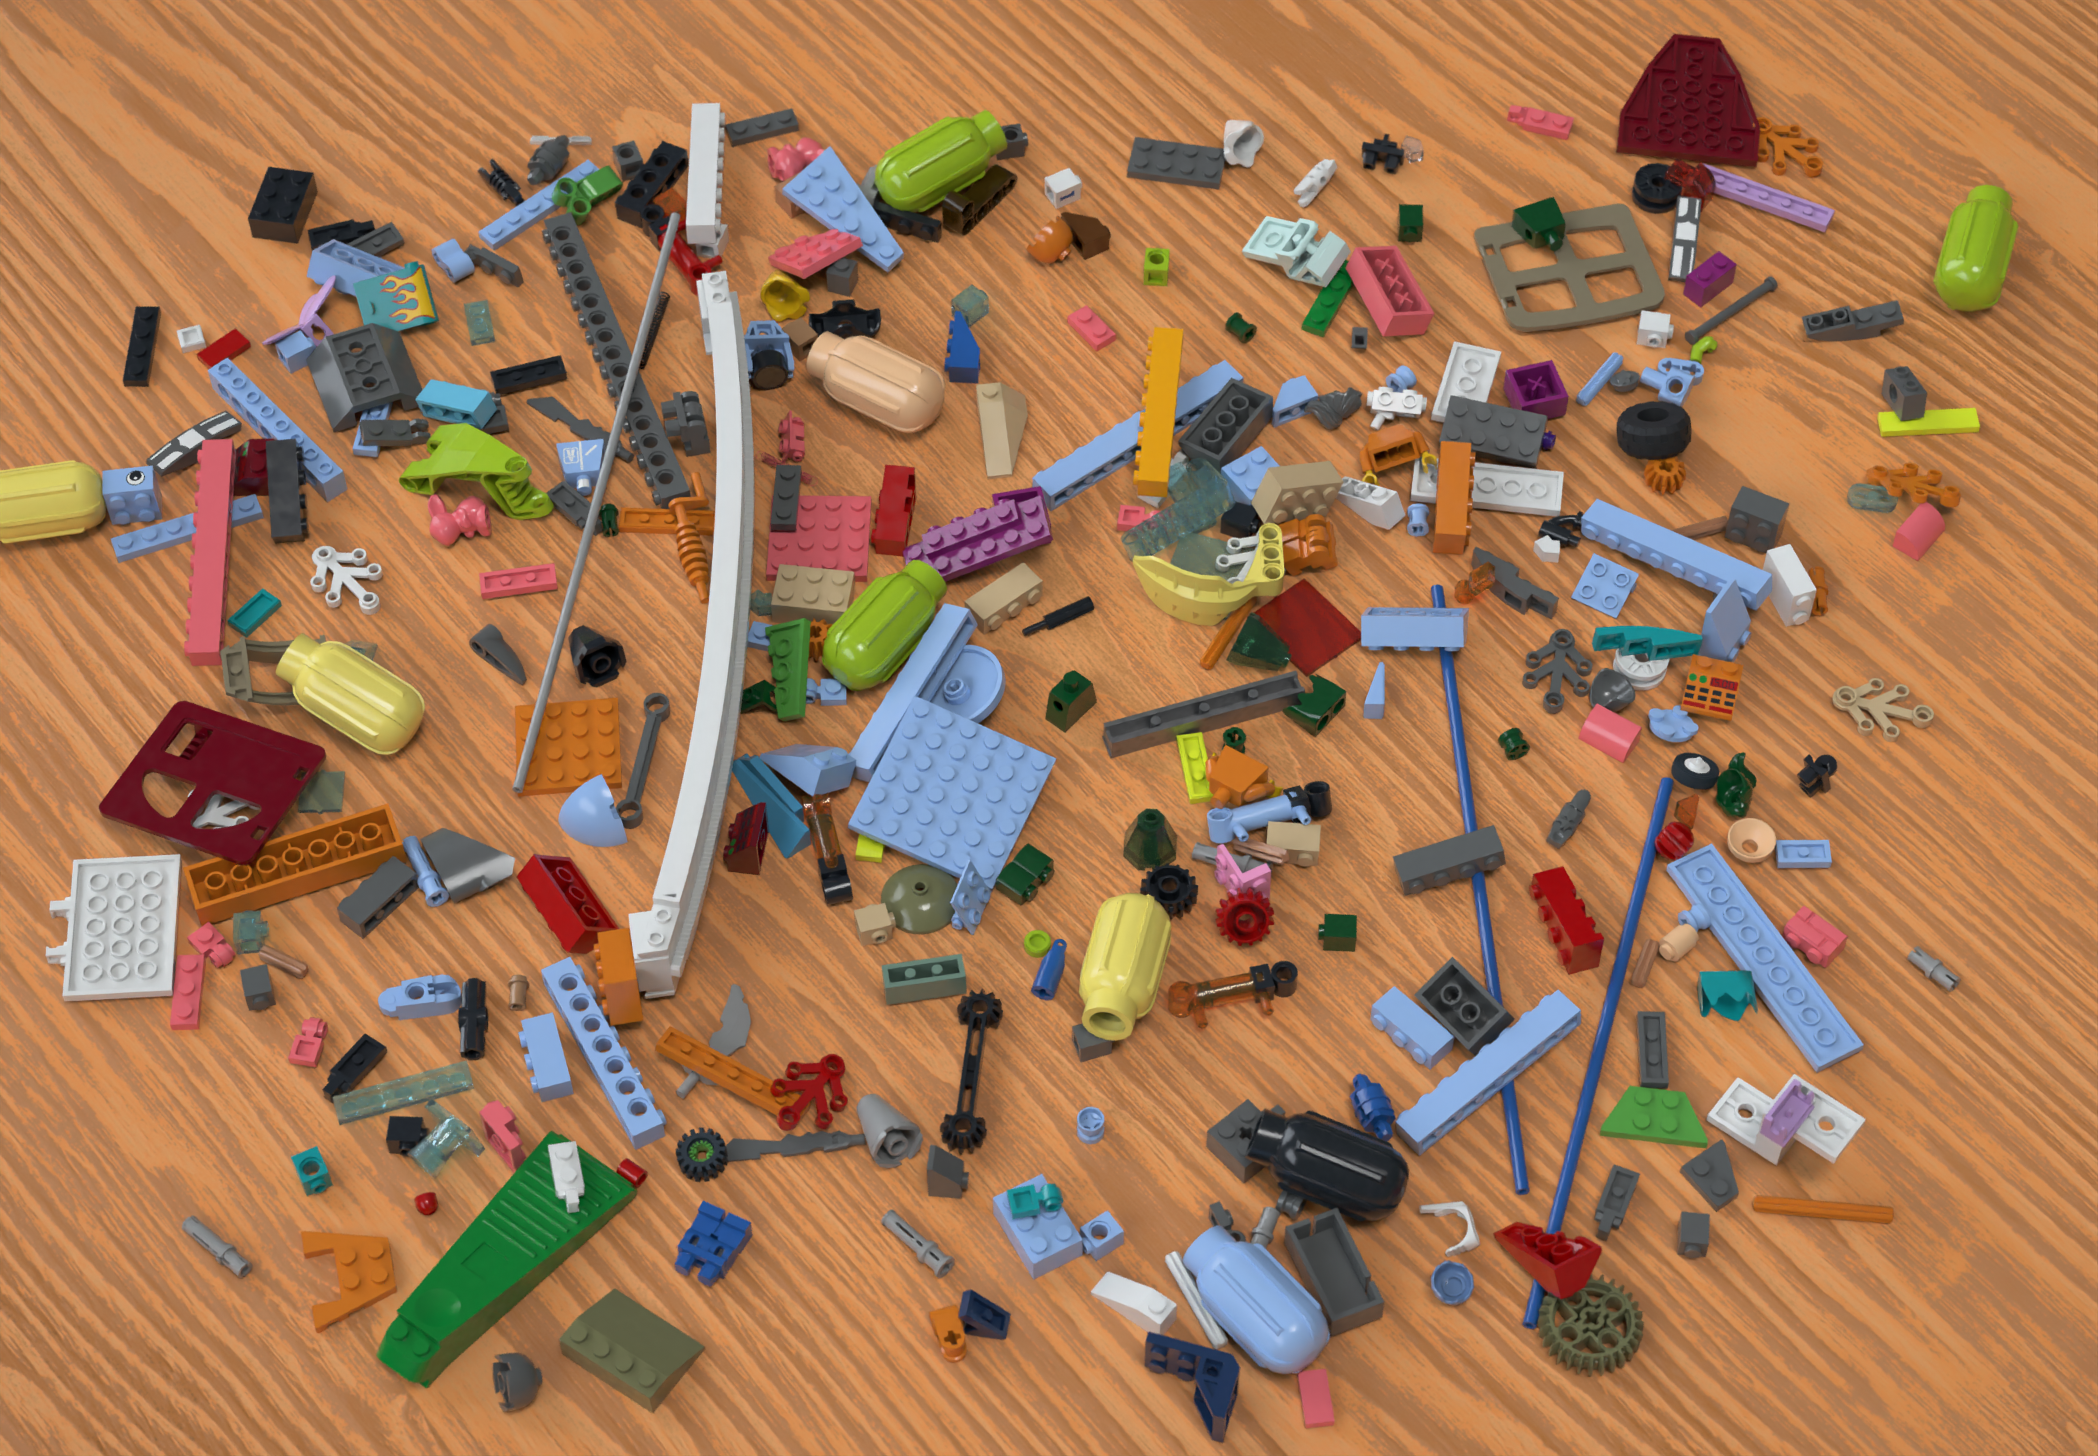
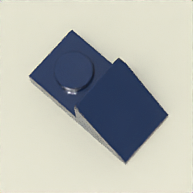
M972 1289L964 1291L958 1315L960 1319L965 1321L964 1334L998 1340L1006 1339L1011 1313Z

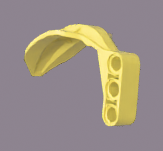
M1267 523L1260 527L1258 548L1244 582L1236 581L1232 584L1220 576L1200 575L1189 572L1154 556L1134 555L1133 566L1148 597L1161 610L1186 622L1212 626L1221 622L1231 611L1237 610L1254 596H1277L1282 592L1284 582L1282 531L1278 525L1273 523Z

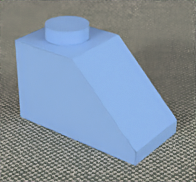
M1305 375L1292 378L1282 384L1273 407L1272 425L1274 428L1312 413L1305 412L1304 409L1309 401L1318 400V394Z

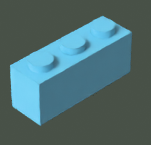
M433 379L428 382L415 399L424 417L455 424L467 423L478 429H482L497 410L491 394L486 390Z

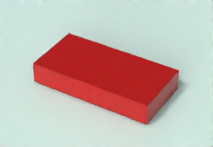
M235 328L197 353V357L200 362L210 369L226 358L231 361L249 349L251 344Z

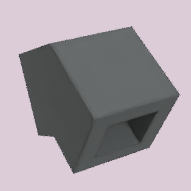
M1352 327L1351 348L1367 349L1368 328Z

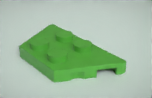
M1629 1086L1600 1130V1136L1697 1148H1707L1708 1144L1705 1132L1686 1093L1679 1091Z

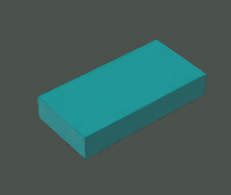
M262 588L227 620L228 625L247 638L282 606L281 600Z

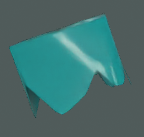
M1700 971L1697 993L1702 1017H1706L1710 1009L1713 1008L1721 1016L1739 1021L1749 1003L1756 1014L1758 1013L1752 971Z

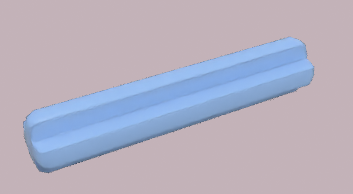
M1617 352L1611 354L1577 394L1576 402L1578 404L1587 406L1623 364V356Z

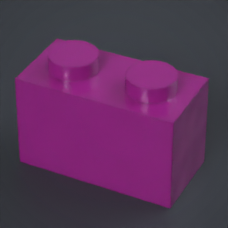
M1718 251L1686 276L1683 295L1701 308L1733 284L1737 264Z

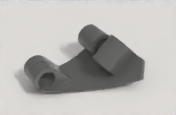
M441 828L420 839L454 904L479 891L483 892L496 886L501 880L511 876L513 873L515 857L451 830Z

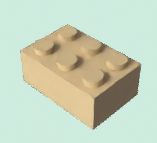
M1331 461L1270 467L1265 473L1251 504L1264 524L1281 523L1294 519L1300 521L1312 514H1320L1326 517L1344 482Z
M779 564L771 601L773 622L785 623L802 618L812 622V619L815 618L817 622L825 619L827 624L833 625L854 601L856 591L854 572Z

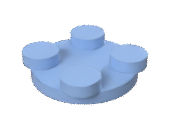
M1680 705L1674 706L1673 710L1653 708L1649 711L1648 717L1650 719L1651 731L1666 741H1687L1697 734L1699 727L1687 716V711L1680 710Z

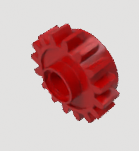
M1248 887L1246 893H1242L1241 888H1237L1236 895L1228 892L1229 899L1227 901L1220 899L1219 902L1222 908L1215 910L1217 917H1219L1215 920L1217 927H1220L1221 936L1227 935L1228 942L1231 943L1235 940L1238 946H1242L1243 943H1248L1249 946H1252L1254 941H1263L1262 936L1271 933L1269 925H1274V919L1271 917L1274 915L1273 907H1269L1271 905L1269 898L1263 899L1260 890L1254 895L1251 887ZM1242 915H1251L1247 920L1239 919Z

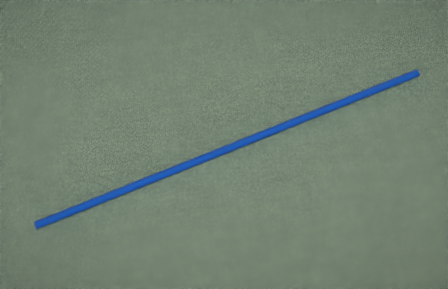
M1432 586L1433 608H1446L1443 586ZM1439 647L1466 834L1478 830L1453 652L1446 651L1445 647ZM1483 871L1476 873L1471 878L1487 991L1503 1006ZM1513 1079L1501 1091L1516 1194L1525 1195L1530 1192Z

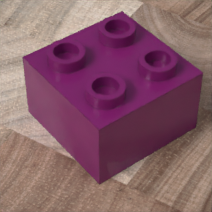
M1552 360L1506 370L1503 389L1513 409L1548 416V419L1566 415L1569 396Z

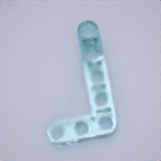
M1195 458L1186 465V470L1196 491L1123 534L1121 541L1130 561L1133 562L1134 555H1154L1235 505L1236 501L1227 480L1206 459Z

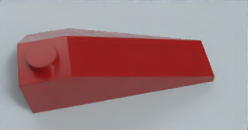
M1515 1222L1493 1233L1494 1238L1546 1291L1559 1299L1569 1298L1575 1292L1585 1288L1602 1253V1247L1586 1237L1577 1236L1575 1239L1566 1238L1564 1232L1557 1231L1554 1234H1548L1543 1232L1542 1227Z

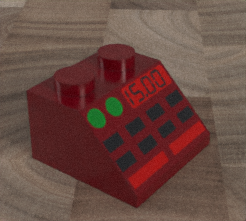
M249 439L236 449L234 496H250L256 494V496H269L266 441H274V439Z
M760 802L737 813L735 822L730 823L728 839L731 840L729 845H725L723 852V861H727L728 872L760 875L769 835L766 803Z

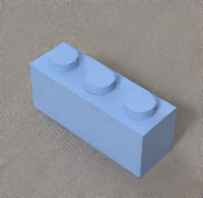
M1395 986L1372 1005L1370 1020L1373 1025L1391 1036L1397 1046L1404 1047L1410 1052L1414 1060L1419 1064H1424L1431 1070L1452 1051L1454 1035Z
M553 1012L521 1020L523 1031L518 1032L522 1048H528L529 1054L524 1055L527 1070L533 1069L535 1076L530 1077L533 1093L539 1092L541 1102L574 1094Z

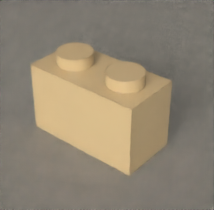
M1268 821L1267 844L1289 852L1288 857L1290 860L1286 864H1299L1305 867L1311 865L1318 866L1321 825Z

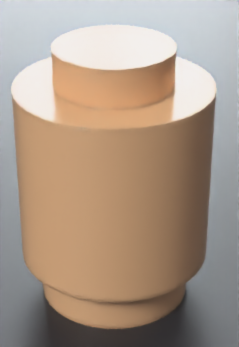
M1689 924L1678 925L1659 941L1660 954L1666 960L1678 961L1696 946V942L1699 940L1698 933Z

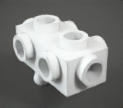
M1378 387V390L1368 391L1367 406H1371L1370 413L1376 414L1370 427L1379 431L1384 420H1393L1394 416L1419 418L1421 412L1426 411L1427 398L1423 397V395H1417L1415 390H1403V393L1393 392V388Z

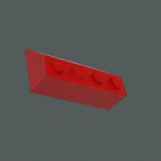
M533 854L516 876L524 892L534 902L536 910L542 914L548 923L549 929L555 933L561 942L562 948L568 953L587 954L594 950V944L599 943L598 932L619 929L570 857Z

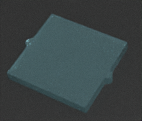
M321 770V772H317L299 796L298 812L318 813L319 815L323 814V812H342L345 771L326 772ZM307 772L301 773V780Z

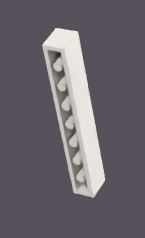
M720 103L692 104L686 214L688 244L716 243L717 233H721V219L717 218L722 217V206L718 202H722V188L719 187H723L722 171H724L723 157L720 156H724V142L721 141H725L724 127L726 126L725 112L721 113Z

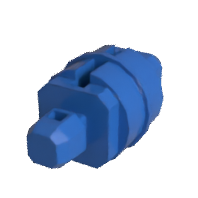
M1357 1074L1353 1078L1355 1090L1350 1095L1354 1114L1365 1132H1374L1377 1138L1389 1141L1393 1137L1390 1125L1396 1119L1391 1106V1100L1380 1083H1371L1365 1074Z

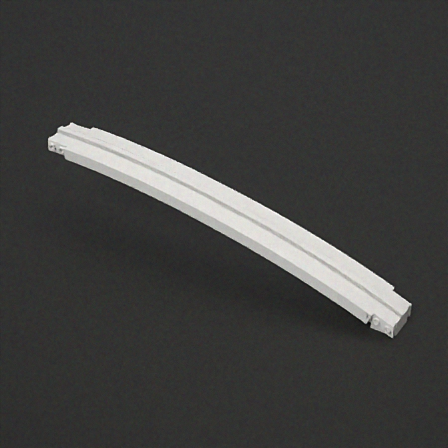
M726 271L702 274V280L696 281L706 355L712 354L715 384L717 472L713 557L699 692L677 808L653 894L652 910L628 914L638 986L640 992L646 991L645 999L675 995L679 978L682 977L686 959L688 960L707 892L725 812L744 687L754 555V443L749 375L737 291L729 292Z

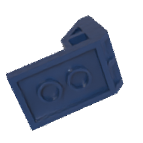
M1148 1332L1145 1341V1367L1155 1373L1163 1374L1166 1372L1176 1375L1184 1381L1195 1380L1194 1383L1197 1384L1193 1402L1211 1439L1223 1443L1239 1390L1240 1366L1234 1356L1223 1351Z

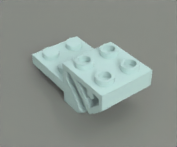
M1269 216L1265 217L1242 250L1247 258L1281 265L1289 279L1327 287L1351 251L1346 242L1331 231L1325 237H1322L1320 242L1315 241L1314 236L1319 228L1318 224L1314 221L1300 218L1295 223Z

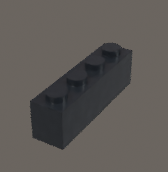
M296 439L266 441L271 537L275 544L305 541V533H309L308 519L304 518L303 509H307L306 494H302V485H306L305 471L301 470L300 461H304L303 446H299Z

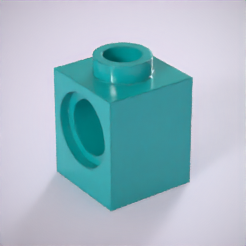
M317 1146L291 1156L295 1171L306 1196L322 1193L328 1187L333 1186L328 1169ZM317 1171L314 1175H308L311 1172Z

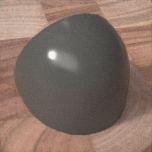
M1604 668L1598 672L1590 689L1591 705L1595 707L1598 703L1612 712L1625 708L1636 697L1631 683L1623 675L1609 668Z

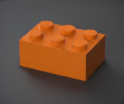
M630 928L598 932L599 943L594 944L596 960H601L596 961L600 995L602 998H606L602 999L604 1016H610L611 1026L644 1021Z

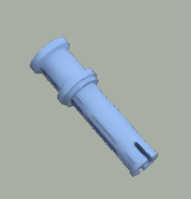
M416 836L406 837L403 840L404 842H402L403 847L418 876V887L426 895L425 901L427 905L431 907L442 905L448 900L449 893L442 887L440 875L431 868Z

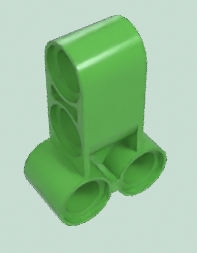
M608 165L576 183L570 178H561L553 190L552 200L557 206L566 207V213L571 212L576 225L579 226L585 222L592 206L616 194L624 184Z

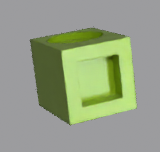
M1146 248L1144 285L1167 286L1170 249Z

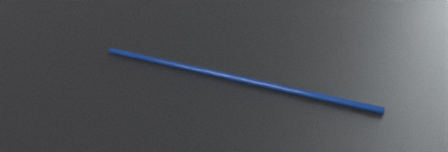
M1668 777L1661 779L1546 1229L1548 1234L1561 1231L1657 852L1655 838L1662 831L1674 781ZM1535 1279L1533 1280L1522 1323L1528 1329H1535L1537 1326L1539 1309L1542 1306L1546 1291Z

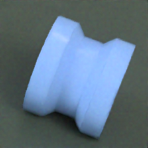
M1404 365L1397 368L1395 374L1392 373L1386 377V384L1389 388H1393V392L1403 393V390L1412 388L1417 383L1414 373Z
M1697 903L1691 907V910H1684L1678 913L1679 924H1689L1696 932L1699 929L1705 930L1711 926L1709 914L1701 904Z

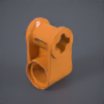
M957 1304L929 1312L933 1332L937 1337L942 1356L945 1360L952 1363L963 1360L967 1354L962 1320L958 1317L959 1310Z

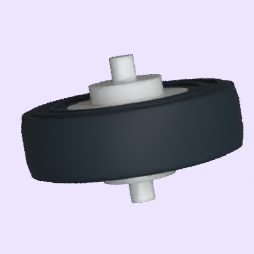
M1681 753L1674 759L1671 773L1679 783L1687 787L1706 790L1716 784L1719 777V768L1714 761L1703 755Z

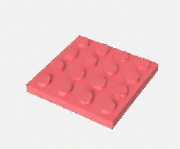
M772 495V503H771V515H772L773 495ZM799 495L796 531L771 530L770 517L767 581H776L779 564L852 571L855 574V582H867L871 496Z

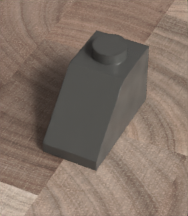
M930 1145L927 1163L928 1196L962 1199L963 1189H968L969 1172L964 1170V1161L936 1145Z

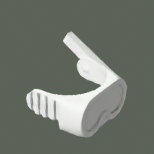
M1464 1202L1419 1206L1420 1213H1434L1436 1217L1457 1213L1459 1217L1467 1221L1468 1230L1465 1238L1458 1245L1445 1251L1447 1257L1459 1255L1461 1252H1465V1250L1470 1251L1480 1245L1472 1213Z

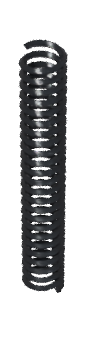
M667 292L659 293L649 329V337H647L648 340H646L647 343L645 344L647 346L644 347L646 349H644L645 352L642 354L644 358H641L643 360L641 363L644 364H640V366L644 367H639V369H644L645 365H647L670 299V295Z

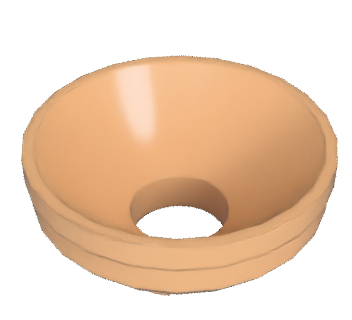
M1745 818L1735 822L1730 827L1727 844L1731 853L1738 859L1756 863L1764 861L1772 854L1776 845V836L1773 829L1764 821L1755 818ZM1745 843L1754 844L1757 851L1748 853L1743 850L1742 845Z

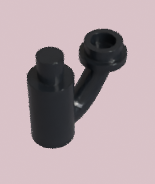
M1579 511L1577 515L1557 516L1548 521L1544 520L1538 536L1543 538L1548 535L1551 540L1560 541L1562 546L1567 547L1570 544L1578 547L1581 538L1573 535L1572 530L1564 528L1562 525L1573 524V529L1578 528L1582 530L1581 517L1584 515L1583 512Z

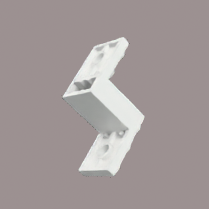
M1795 1074L1774 1100L1737 1077L1707 1115L1706 1119L1775 1165L1780 1162L1796 1140L1834 1164L1866 1121L1865 1118ZM1796 1079L1801 1082L1802 1088L1800 1091L1807 1096L1810 1091L1814 1093L1813 1105L1815 1107L1783 1148L1761 1134L1760 1131L1764 1117L1791 1082ZM1747 1109L1753 1116L1743 1118L1739 1115L1738 1111ZM1828 1122L1833 1126V1130L1825 1131L1819 1127V1123Z

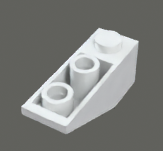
M1346 476L1342 478L1344 483L1336 499L1370 524L1390 530L1406 516L1397 491Z

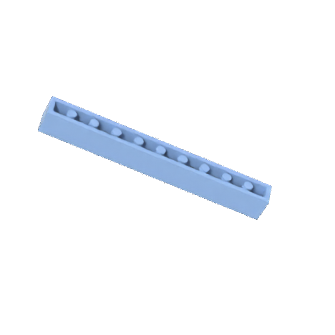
M1226 360L1211 366L1206 372L1193 377L1188 383L1178 388L1174 435L1192 425L1231 378L1243 383L1244 377ZM1145 409L1136 412L1123 423L1116 424L1113 429L1103 435H1098L1092 442L1077 448L1074 453L1064 459H1059L1054 465L1038 472L1032 478V487L1041 486L1046 507L1050 511H1053L1135 460L1136 451H1141V446H1137L1138 431L1143 432V427H1139L1140 412H1145Z

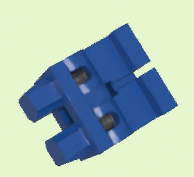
M702 1201L698 1209V1215L677 1246L679 1255L675 1262V1270L686 1276L690 1274L694 1266L700 1268L701 1270L697 1275L698 1280L709 1287L718 1278L724 1279L738 1254L742 1253L753 1236L751 1222L730 1212L726 1216L725 1210Z

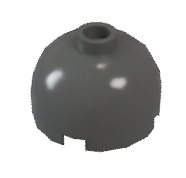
M521 1353L495 1355L494 1358L499 1360V1362L493 1363V1382L495 1393L501 1392L504 1398V1402L499 1403L503 1411H511L526 1407L534 1400L538 1392V1385H542L540 1368H535L531 1359Z

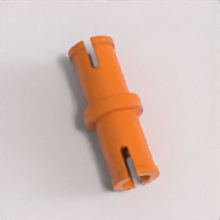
M1816 566V575H1814L1813 567L1808 571L1809 577L1817 589L1812 613L1822 615L1821 607L1823 614L1828 612L1826 596L1829 590L1825 584L1824 568Z

